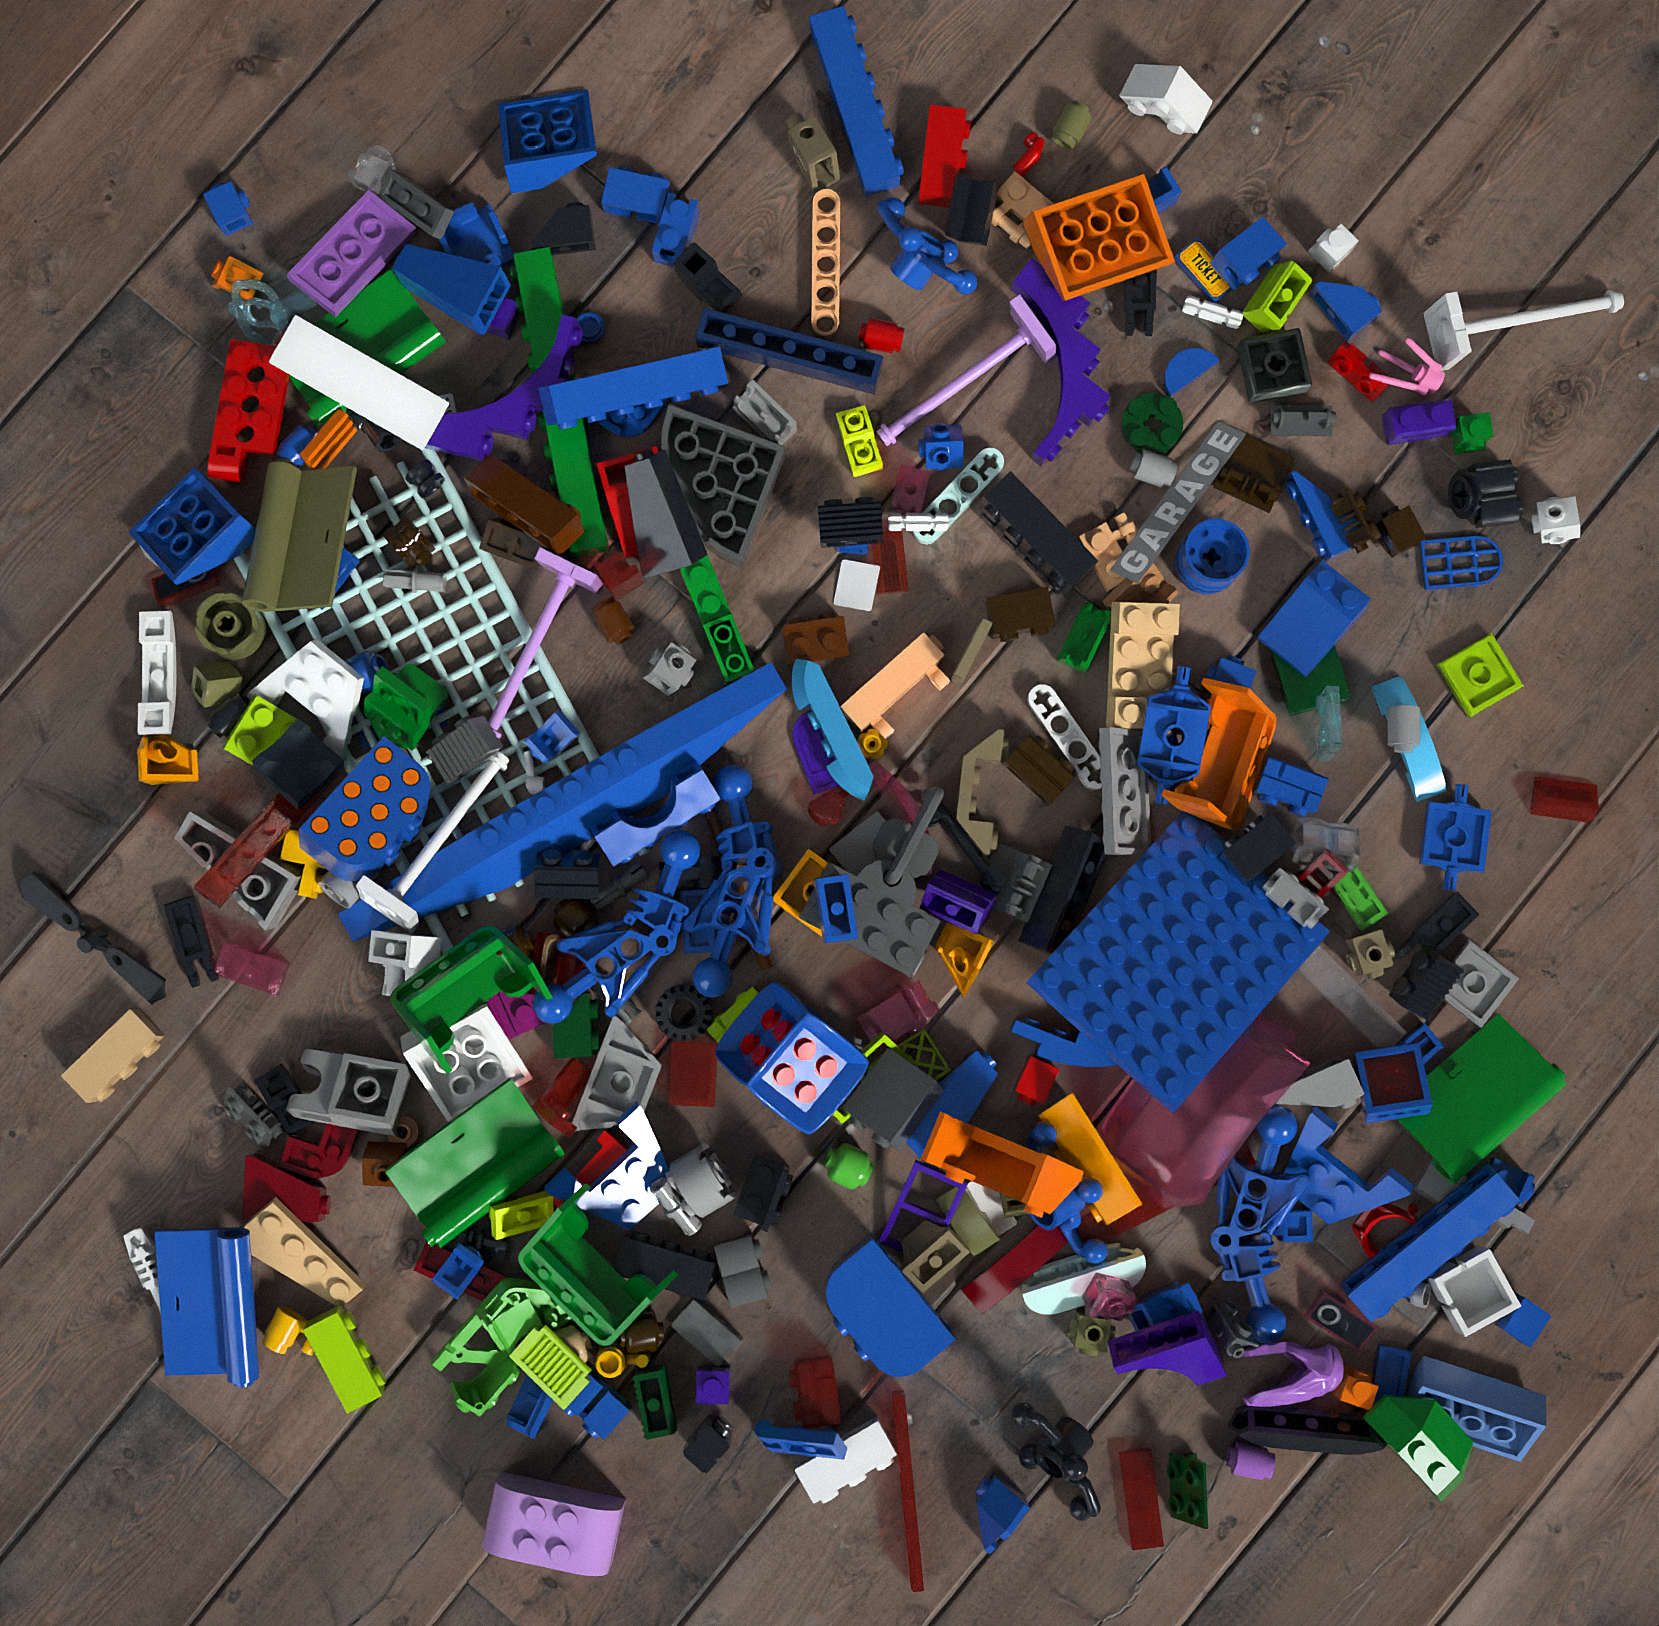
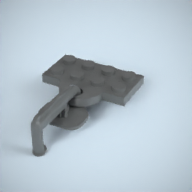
M938 786L927 788L922 792L921 799L923 804L912 825L901 819H890L883 823L872 844L877 861L864 866L856 876L827 862L819 877L849 874L858 939L845 940L843 942L909 977H912L940 923V920L913 907L916 897V887L913 878L923 876L930 871L939 851L935 838L925 833L944 796L943 789ZM814 887L798 918L821 930Z

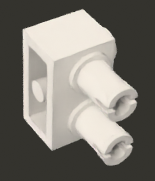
M372 930L368 962L380 963L385 967L382 995L390 996L392 991L403 983L404 974L406 981L440 957L442 938Z

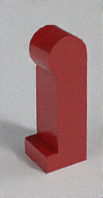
M609 1128L604 1130L596 1139L603 1147L576 1176L583 1185L585 1183L590 1185L630 1148ZM556 1197L553 1198L556 1208L565 1202Z

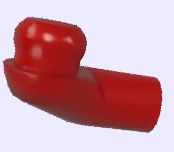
M1031 132L1025 137L1023 143L1028 147V150L1012 166L1022 177L1039 161L1045 146L1043 137H1039L1036 132Z

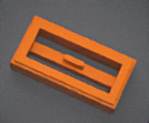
M338 409L299 454L310 470L325 469L358 431L352 425L353 422L348 419L349 416L346 412Z

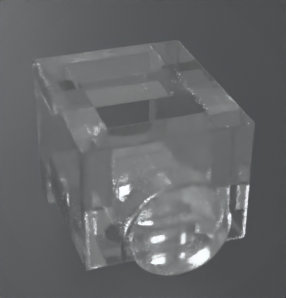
M375 145L374 148L369 146L366 153H362L359 156L355 166L356 172L350 170L347 176L354 187L364 192L370 190L378 197L390 169L395 171L397 167L391 157V153L387 149L379 145Z

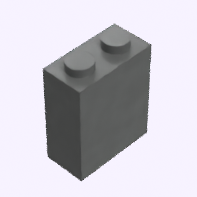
M887 1048L842 1109L850 1116L847 1121L861 1132L865 1128L873 1133L871 1139L884 1149H887L890 1145L899 1152L945 1090L932 1077L890 1048Z

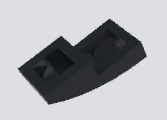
M283 1064L276 1066L254 1080L267 1105L273 1108L288 1136H294L316 1122L293 1117L286 1110L290 1096L303 1093Z

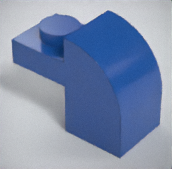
M1173 1282L1162 1286L1124 1307L1135 1331L1195 1311L1203 1312L1189 1282L1183 1284Z

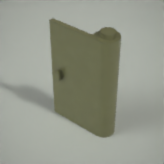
M276 459L275 462L268 464L242 605L248 609L260 612L333 606L357 471L355 466L301 471L294 466L292 461L287 459Z

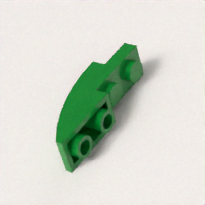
M705 556L692 565L680 568L725 682H730L754 672L755 670L709 556Z

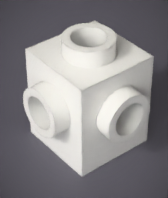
M1575 496L1562 499L1560 497H1550L1543 502H1537V514L1531 515L1534 533H1540L1542 543L1561 544L1568 539L1580 538V521Z

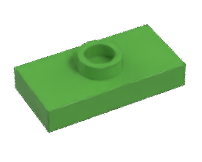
M1352 861L1345 865L1350 870L1349 873L1334 885L1332 889L1359 930L1363 931L1389 913L1355 862Z

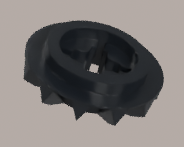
M1461 469L1455 472L1449 484L1448 499L1453 513L1460 519H1470V517L1477 516L1478 509L1483 507L1481 496L1484 495L1481 492L1483 481L1478 480L1477 472H1472L1470 469Z

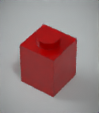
M1028 1055L1013 1090L1019 1092L1017 1099L1032 1106H1035L1037 1101L1044 1104L1060 1069Z

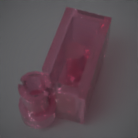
M920 980L912 984L917 994L914 993L909 985L856 1018L870 1041L883 1031L893 1042L899 1045L901 1042L898 1037L908 1031L911 1036L928 1027L925 1021L941 1012L935 1000H930ZM883 1042L875 1050L877 1051L882 1048L885 1052L890 1047Z

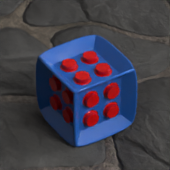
M772 982L755 996L725 1032L715 1050L717 1060L737 1081L747 1086L761 1102L781 1118L806 1134H811L819 1129L832 1116L859 1083L869 1064L867 1057L844 1035L835 1031L810 1006L777 982Z

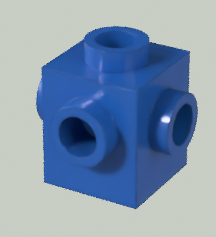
M939 423L933 426H924V439H918L919 458L925 457L926 469L942 471L948 468H963L961 424L946 425Z

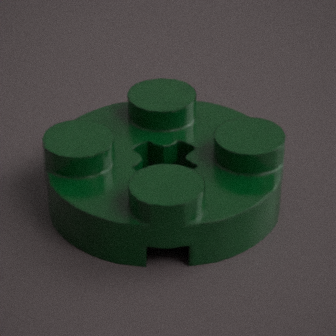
M1146 393L1139 395L1130 401L1122 415L1120 423L1121 434L1125 442L1129 443L1139 454L1143 449L1164 454L1175 445L1182 434L1183 416L1181 410L1173 398L1166 397L1163 394ZM1149 417H1154L1155 421L1160 423V426L1156 427L1155 432H1150V428L1143 424L1149 420Z

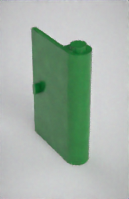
M393 269L362 289L336 318L328 313L312 324L400 375L446 343L410 292L402 286ZM290 375L289 378L307 401L310 408L306 410V413L316 426L321 423L324 426L338 409L346 413L348 412L349 408Z
M1498 1014L1426 1076L1432 1100L1430 1114L1396 1120L1431 1155L1432 1163L1441 1176L1449 1183L1455 1184L1566 1087L1564 1081L1566 1076L1556 1064H1549Z
M508 1078L386 1168L384 1172L424 1226L420 1233L430 1247L437 1244L439 1248H442L491 1211L490 1206L503 1202L564 1156L565 1153L551 1133L544 1128L513 1080Z

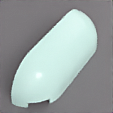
M1120 1243L1106 1245L1108 1250L1107 1257L1103 1262L1097 1264L1091 1263L1076 1254L1042 1265L1033 1273V1276L1026 1284H1022L1024 1301L1031 1310L1049 1315L1061 1313L1123 1293L1134 1287L1141 1280L1146 1268L1144 1254L1138 1248L1135 1250L1121 1248Z

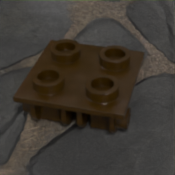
M1245 436L1222 467L1213 488L1270 513L1274 502L1277 501L1281 493L1280 489L1295 458L1249 436Z
M1346 487L1348 495L1343 497L1341 492L1329 498L1331 501L1329 506L1332 508L1337 519L1354 511V513L1339 520V525L1354 517L1358 519L1357 522L1342 529L1343 533L1361 525L1360 528L1345 535L1351 549H1355L1357 554L1369 548L1367 542L1371 540L1376 547H1379L1377 539L1382 536L1372 518L1366 520L1363 511L1368 508L1358 490L1352 492L1349 487Z

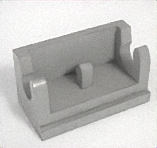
M753 379L747 384L744 394L735 397L732 410L761 438L783 445L797 431V422Z

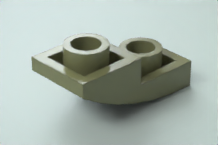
M954 1187L936 1199L945 1216L959 1189L958 1187ZM966 1187L950 1224L959 1238L970 1248V1253L976 1256L999 1241L1000 1237L986 1212L980 1210L970 1190Z

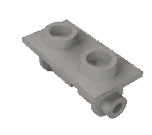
M1281 868L1272 874L1262 887L1266 891L1265 895L1280 908H1283L1288 901L1292 902L1294 905L1287 913L1303 927L1308 926L1312 929L1319 921V918L1329 910L1317 894L1307 891L1299 884V880L1295 875Z

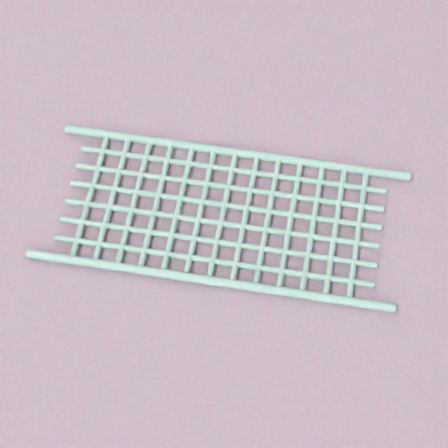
M424 448L421 451L425 459H429L433 464V470L436 473H441L445 478L441 488L449 502L430 511L424 498L418 495L415 485H410L405 480L409 470L403 461L398 463L397 467L409 489L389 499L377 476H373L369 480L381 504L361 513L353 497L351 499L350 510L354 518L347 522L346 531L359 525L368 542V545L352 554L360 559L373 552L383 571L362 581L356 568H354L350 576L356 586L337 596L334 595L332 607H325L323 610L313 608L309 611L307 609H298L301 615L283 625L276 611L262 613L287 660L298 652L290 640L287 631L304 622L313 639H318L326 647L331 642L345 635L348 636L357 653L356 655L365 651L376 654L389 647L399 666L389 671L391 673H398L407 664L418 666L430 659L440 677L436 682L443 687L445 686L455 705L431 720L429 729L432 728L436 737L443 734L439 723L458 713L461 718L468 716L467 708L486 698L492 710H494L498 702L494 694L505 688L510 677L489 687L479 667L500 657L509 676H511L515 667L507 652L524 643L527 644L533 631L491 553L479 549L482 536L436 451ZM411 496L414 497L423 516L413 520L412 523L417 528L428 523L437 540V543L433 544L436 550L432 554L442 549L452 568L445 572L447 580L456 576L466 594L465 597L446 606L438 591H429L439 611L420 621L409 601L427 591L417 590V593H413L411 590L404 594L402 589L392 588L397 598L377 609L367 590L383 581L385 569L403 570L409 567V565L403 560L392 567L389 566L380 547L388 544L384 537L375 540L366 520L386 510L395 526L400 519L393 506ZM453 509L463 529L445 538L435 518ZM467 536L477 556L459 565L449 545ZM243 551L238 557L233 559L246 581L249 561ZM482 563L492 582L473 591L463 572ZM425 565L422 567L416 566L419 571L428 572ZM496 589L506 609L488 618L478 598ZM360 593L370 613L349 623L340 603ZM471 603L481 623L460 633L450 613ZM402 606L412 625L391 635L381 616ZM333 608L342 628L322 638L312 618ZM511 616L521 636L502 645L492 626ZM444 618L453 638L433 648L423 628ZM374 620L384 640L364 650L354 630ZM485 630L495 650L475 660L465 640ZM416 632L426 652L406 662L396 642ZM458 644L468 664L448 675L438 654ZM539 646L533 658L535 663L529 666L524 678L540 670L550 690L531 699L523 682H521L518 692L524 704L506 713L500 725L511 743V746L500 752L506 757L516 753L526 773L506 783L500 771H497L493 778L498 788L477 798L466 812L467 814L476 810L483 824L490 821L483 807L484 804L503 794L511 809L517 803L510 790L526 782L527 768L523 748L528 746L524 742L526 738L518 741L508 721L529 711L539 729L544 724V721L536 706L554 697L562 713L581 732L576 738L579 743L578 745L561 753L557 758L535 767V777L558 765L563 776L566 777L571 772L565 761L582 751L589 763L600 757L541 646ZM472 671L482 692L462 702L452 682ZM358 706L357 714L355 715L358 723L353 725L350 731L354 735L362 730L371 748H373L378 741L370 728V719H365ZM319 719L326 734H328L330 727ZM346 747L344 757H347L345 770L348 775L368 753L354 760L348 747ZM416 747L413 751L407 748L412 758L427 772L430 780L429 799L434 798L443 817L424 828L420 824L419 827L422 829L411 843L405 841L399 848L401 853L395 860V864L401 875L410 866L402 848L419 839L423 846H425L430 840L428 834L436 831L450 814V810L441 792L460 782L465 791H467L471 786L468 778L482 771L488 764V760H485L460 780L448 784L444 781L436 786L426 765L432 763L429 756L421 758ZM456 825L452 833L455 839L458 840L463 837V834L458 825ZM644 847L638 851V854L642 856L651 850L649 847ZM574 849V850L570 851L569 853H575V852H577L578 850H577V849ZM523 880L517 882L515 885L516 887H520L524 884ZM494 893L486 895L489 902L497 899ZM464 903L456 906L461 917L469 914ZM436 913L425 916L424 919L433 936L442 938L440 949L444 954L453 945Z

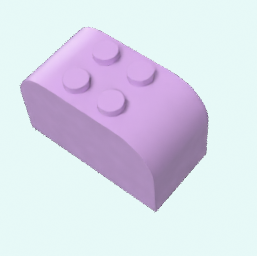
M502 1472L495 1482L482 1549L501 1558L586 1576L606 1575L609 1573L613 1562L626 1498Z

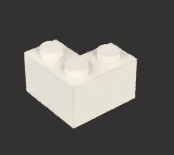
M1135 64L1119 95L1132 113L1139 116L1144 114L1160 116L1167 124V128L1179 135L1183 133H1197L1213 102L1181 66Z

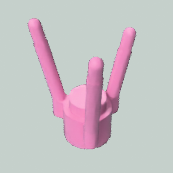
M1407 338L1406 343L1427 363L1426 365L1421 363L1415 368L1384 350L1378 351L1379 356L1412 373V380L1415 383L1376 373L1369 374L1371 379L1410 389L1424 396L1427 392L1434 394L1444 380L1445 373L1441 371L1443 365L1434 361L1411 338Z

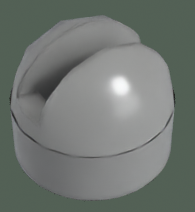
M1421 1282L1418 1284L1415 1291L1406 1297L1409 1304L1426 1308L1431 1297L1430 1283Z

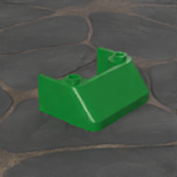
M484 926L397 986L390 995V1001L426 1052L446 1074H449L453 1070L442 1053L446 1052L454 1042L455 1036L450 1029L451 1026L500 991L507 997H521L528 990L534 988L547 1001L553 997L534 963L495 926ZM500 950L502 956L496 955V952Z
M585 1183L556 1209L521 1250L518 1259L522 1269L596 1343L608 1346L628 1328L678 1274L673 1270L658 1286L650 1278L642 1274H635L626 1281L582 1237L588 1230L589 1223L584 1212L576 1204L590 1189V1186Z

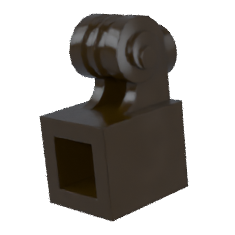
M407 516L383 535L386 541L412 569L416 566L422 567L428 563L433 557L432 552L436 550Z

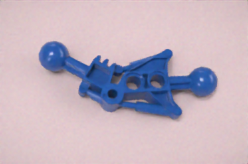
M726 765L718 771L714 778V789L720 799L728 803L733 823L732 828L722 831L716 837V841L721 843L718 851L724 854L720 859L723 871L717 880H713L694 912L683 922V928L693 934L706 929L719 930L710 958L698 963L693 971V983L696 989L703 996L711 998L723 995L732 985L733 975L727 963L737 935L748 939L755 952L763 956L771 952L769 935L774 898L771 896L772 882L781 877L784 870L783 861L777 856L774 839L770 837L774 827L766 821L759 823L751 822L746 799L753 790V779L749 771L739 765ZM747 864V866L737 869V865ZM748 881L747 890L740 894L741 884ZM759 901H760V909H759V915H758V912H757L756 909H757L758 904H759ZM737 911L736 921L730 924L729 917L733 912Z
M678 830L671 832L664 838L661 843L660 852L665 865L655 892L634 888L633 890L639 893L640 896L638 900L630 899L636 906L634 910L626 909L627 913L624 918L612 923L611 921L605 922L565 939H560L557 942L559 951L575 955L587 967L562 985L556 983L546 984L553 997L549 1001L537 991L535 992L532 1000V1009L541 1021L553 1024L565 1020L572 1010L573 1000L597 982L601 985L605 995L606 1015L609 1017L616 1016L618 1010L649 975V969L659 957L666 956L675 949L676 939L682 926L680 923L681 919L689 913V908L672 900L682 871L692 867L700 856L699 841L693 834L688 831ZM637 918L653 928L647 935L630 929L614 931V929L624 925H633ZM663 935L666 937V943L659 947L656 944V939ZM627 938H634L638 942V950L633 955H625L621 950V944ZM651 950L653 955L642 967L639 966L623 985L626 968ZM601 957H608L613 962L612 970L607 974H600L595 969L596 961Z
M1277 1105L1267 1107L1257 1118L1256 1127L1262 1142L1255 1165L1239 1159L1228 1145H1223L1219 1149L1216 1202L1219 1205L1218 1224L1211 1235L1212 1247L1217 1251L1219 1262L1224 1267L1221 1275L1224 1281L1236 1280L1237 1282H1245L1252 1309L1248 1312L1246 1323L1252 1328L1254 1338L1261 1343H1273L1279 1340L1285 1334L1287 1328L1286 1317L1283 1311L1270 1303L1263 1276L1272 1273L1281 1266L1279 1262L1271 1261L1278 1255L1276 1251L1268 1250L1275 1244L1272 1241V1234L1277 1226L1282 1225L1311 1181V1176L1307 1172H1301L1292 1176L1273 1172L1281 1145L1293 1140L1298 1127L1295 1115L1284 1106ZM1255 1178L1261 1179L1265 1182L1267 1189L1264 1192H1256L1251 1188L1250 1181ZM1231 1183L1238 1200L1232 1219L1226 1220V1206L1229 1205ZM1246 1208L1252 1209L1257 1215V1220L1253 1222L1244 1220L1241 1216V1210ZM1271 1221L1267 1229L1261 1233L1259 1239L1242 1240V1236L1258 1233ZM1223 1234L1229 1235L1231 1239H1225Z

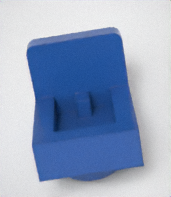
M559 710L554 712L524 742L528 745L531 754L535 758L546 763L557 758L581 732Z
M458 1243L452 1254L433 1277L432 1282L458 1300L480 1271L484 1261L480 1258L481 1255L476 1249L469 1245L464 1247Z

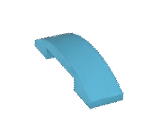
M1402 676L1371 687L1382 716L1386 715L1387 720L1388 707L1417 706ZM1420 712V746L1413 747V752L1401 753L1408 771L1405 775L1416 802L1447 791L1433 741Z

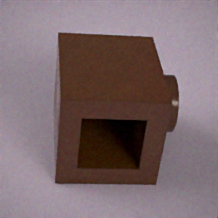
M368 1141L362 1157L363 1185L395 1187L384 1170L406 1154V1143Z

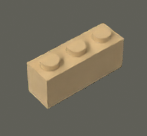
M129 1009L61 1077L86 1103L103 1102L114 1092L115 1089L112 1086L120 1078L125 1080L137 1070L138 1067L135 1064L143 1056L148 1058L159 1049L161 1045L158 1042L165 1035L140 1009Z

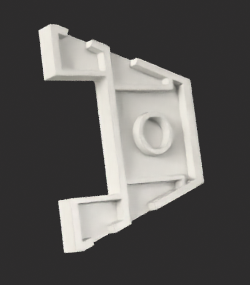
M316 639L310 641L248 692L247 697L252 700L256 694L277 707L285 691L330 727V731L323 743L336 752L344 760V765H346L347 757L344 756L347 744L351 742L352 732L350 728L353 716L357 714L364 677Z

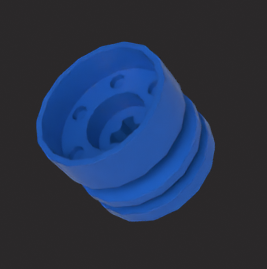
M1221 518L1207 519L1197 524L1178 547L1174 559L1175 571L1181 583L1191 591L1202 595L1217 594L1227 589L1247 566L1250 557L1249 541L1243 530L1237 525ZM1206 555L1209 556L1211 562H1214L1212 566L1208 565V560L1203 559Z

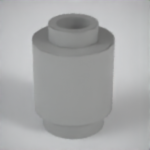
M1143 449L1140 454H1134L1129 470L1134 472V479L1160 488L1163 485L1170 487L1176 475L1178 464L1172 462V458Z

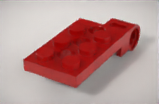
M230 339L208 459V475L210 478L242 483L247 472L246 452L276 455L290 374L269 363L277 346ZM255 368H262L265 372L264 378L259 382H251L249 380V374ZM249 398H257L259 400V407L254 412L244 411V403ZM244 428H252L254 431V436L249 442H240L238 439L239 432Z

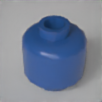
M370 651L362 652L345 660L358 674L364 677L360 697L366 696L373 691L374 674L382 666L389 671L383 657L379 654L375 655Z

